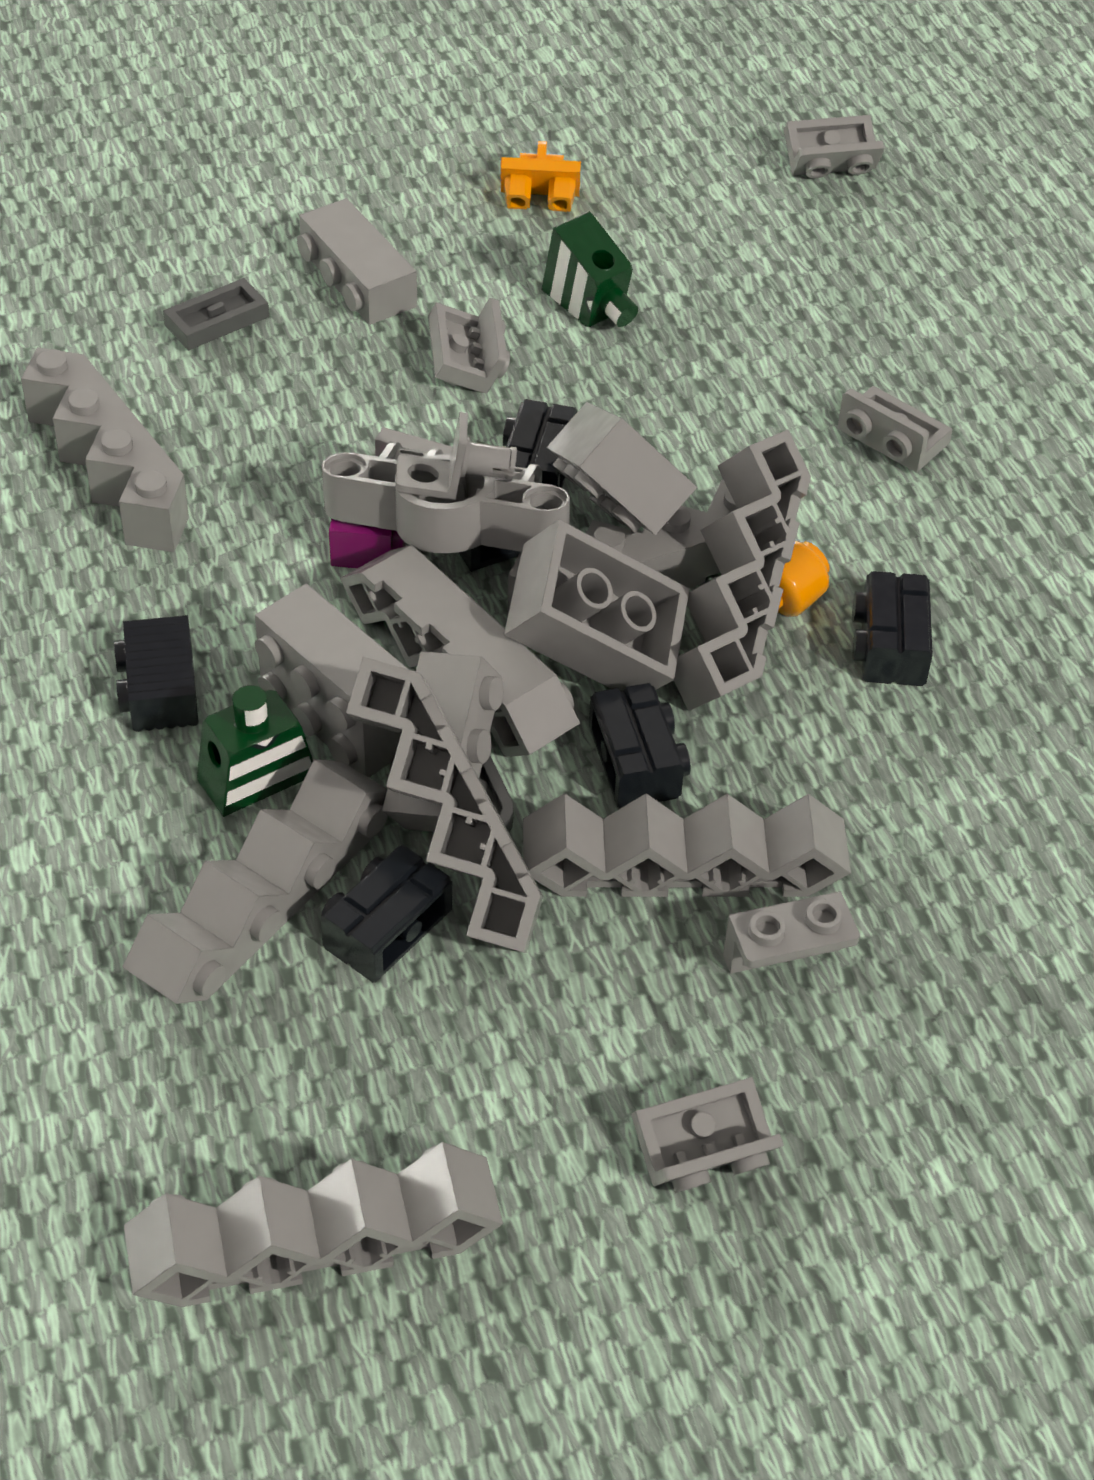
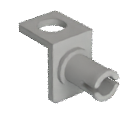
M459 412L450 461L399 455L396 463L395 489L403 493L456 500L460 478H464L466 473L512 481L516 465L517 447L508 448L470 442V437L467 436L468 413ZM415 470H423L433 474L437 480L429 483L419 482L412 479L408 473Z

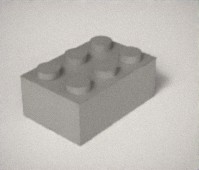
M588 402L580 408L547 447L558 457L552 464L554 468L574 485L577 484L585 492L588 491L591 494L589 499L610 517H614L622 525L625 524L635 533L640 527H643L656 535L697 488L625 420Z
M559 519L523 544L504 635L611 689L619 688L620 691H624L627 686L651 683L655 690L675 678L690 589Z
M307 583L255 614L257 635L255 649L259 656L260 667L259 687L264 691L268 689L277 691L298 719L303 732L308 736L316 735L328 746L330 753L336 761L344 762L368 778L393 762L401 733L356 721L346 714L363 656L405 669L408 668Z

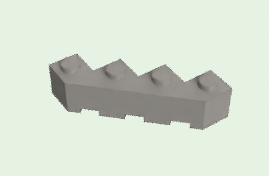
M37 347L21 378L28 421L54 426L60 462L86 466L92 503L120 507L125 545L175 552L189 519L184 474L84 354Z
M789 430L754 443L717 466L737 509L700 530L720 570L721 576L692 590L688 596L687 605L705 641L704 644L678 656L674 682L688 711L762 677L767 658L762 654L768 630L775 626L783 589L779 585L784 565L791 561L800 524L795 520L800 500L807 495L811 475Z
M721 480L707 512L681 506L656 535L645 528L642 533H635L632 530L592 520L586 534L674 581L691 588L705 583L706 577L720 573L700 530L736 510L737 507L724 480ZM520 552L508 575L507 618L522 552Z
M413 545L390 550L340 578L362 623L365 625L385 620L409 667L418 665L421 652L482 656L502 676L503 700L500 708L494 712L490 730L505 757L530 755L580 724L573 709V697L568 688L559 681L557 675L523 644L505 636V628Z
M363 656L346 714L356 721L401 733L386 784L388 789L442 806L426 861L483 879L466 936L527 953L543 895L428 683L419 672Z
M314 759L290 810L260 809L236 860L204 861L180 913L147 914L122 967L176 1004L208 1000L295 913L324 887L371 838L381 831L388 817L382 811L387 789L342 761Z
M564 793L523 818L524 862L534 880L561 897H587V887H621V897H668V887H701L702 897H749V887H782L783 897H808L851 874L844 819L810 794L803 796L765 819L729 794L720 797L684 819L648 794H644L603 819Z
M441 1142L427 1149L418 1160L398 1174L369 1165L363 1161L350 1159L335 1167L330 1175L308 1191L278 1182L273 1178L258 1176L245 1183L241 1190L218 1207L195 1202L182 1195L165 1193L153 1200L147 1208L124 1224L133 1295L178 1307H186L211 1302L209 1290L248 1283L250 1294L303 1284L302 1272L340 1265L341 1275L347 1276L394 1267L392 1255L430 1248L432 1259L461 1254L503 1225L487 1157Z

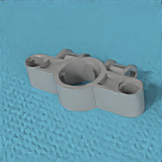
M390 441L379 457L343 452L327 457L322 463L324 509L327 516L342 522L395 530L403 541L419 550L432 553H457L484 545L522 552L524 543L559 519L570 525V496L561 487L542 483V468L540 465L530 464L528 468L515 466L512 481L466 473L464 478H460L456 500L403 493L395 489L396 463L399 455L450 461L451 454H443L442 449L431 448L429 452L404 449L401 443ZM415 470L408 473L412 479L419 482L429 483L437 480L433 474L423 470Z

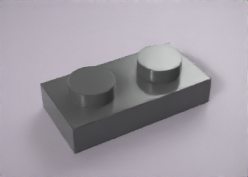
M242 278L163 310L164 325L187 350H191L268 318L269 306L262 295L245 278Z

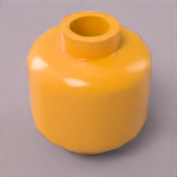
M795 540L791 561L784 565L779 585L783 589L778 613L786 617H795L802 614L829 588L828 573L830 566L828 560L821 550L812 543Z

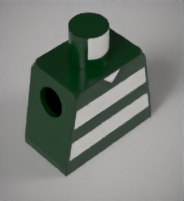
M590 211L553 228L541 288L542 291L586 327H591L607 318H610L618 327H624L636 317L639 310L638 306L627 296L633 271L632 265Z
M254 685L240 687L232 696V706L207 716L202 723L197 780L223 817L304 781L313 762L302 726L277 691L269 689L264 691L262 688Z

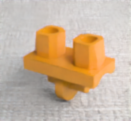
M538 141L537 154L520 153V158L501 157V192L505 193L507 208H530L531 194L548 195V209L570 212L575 196L579 197L581 161L564 160V155L547 154V141Z

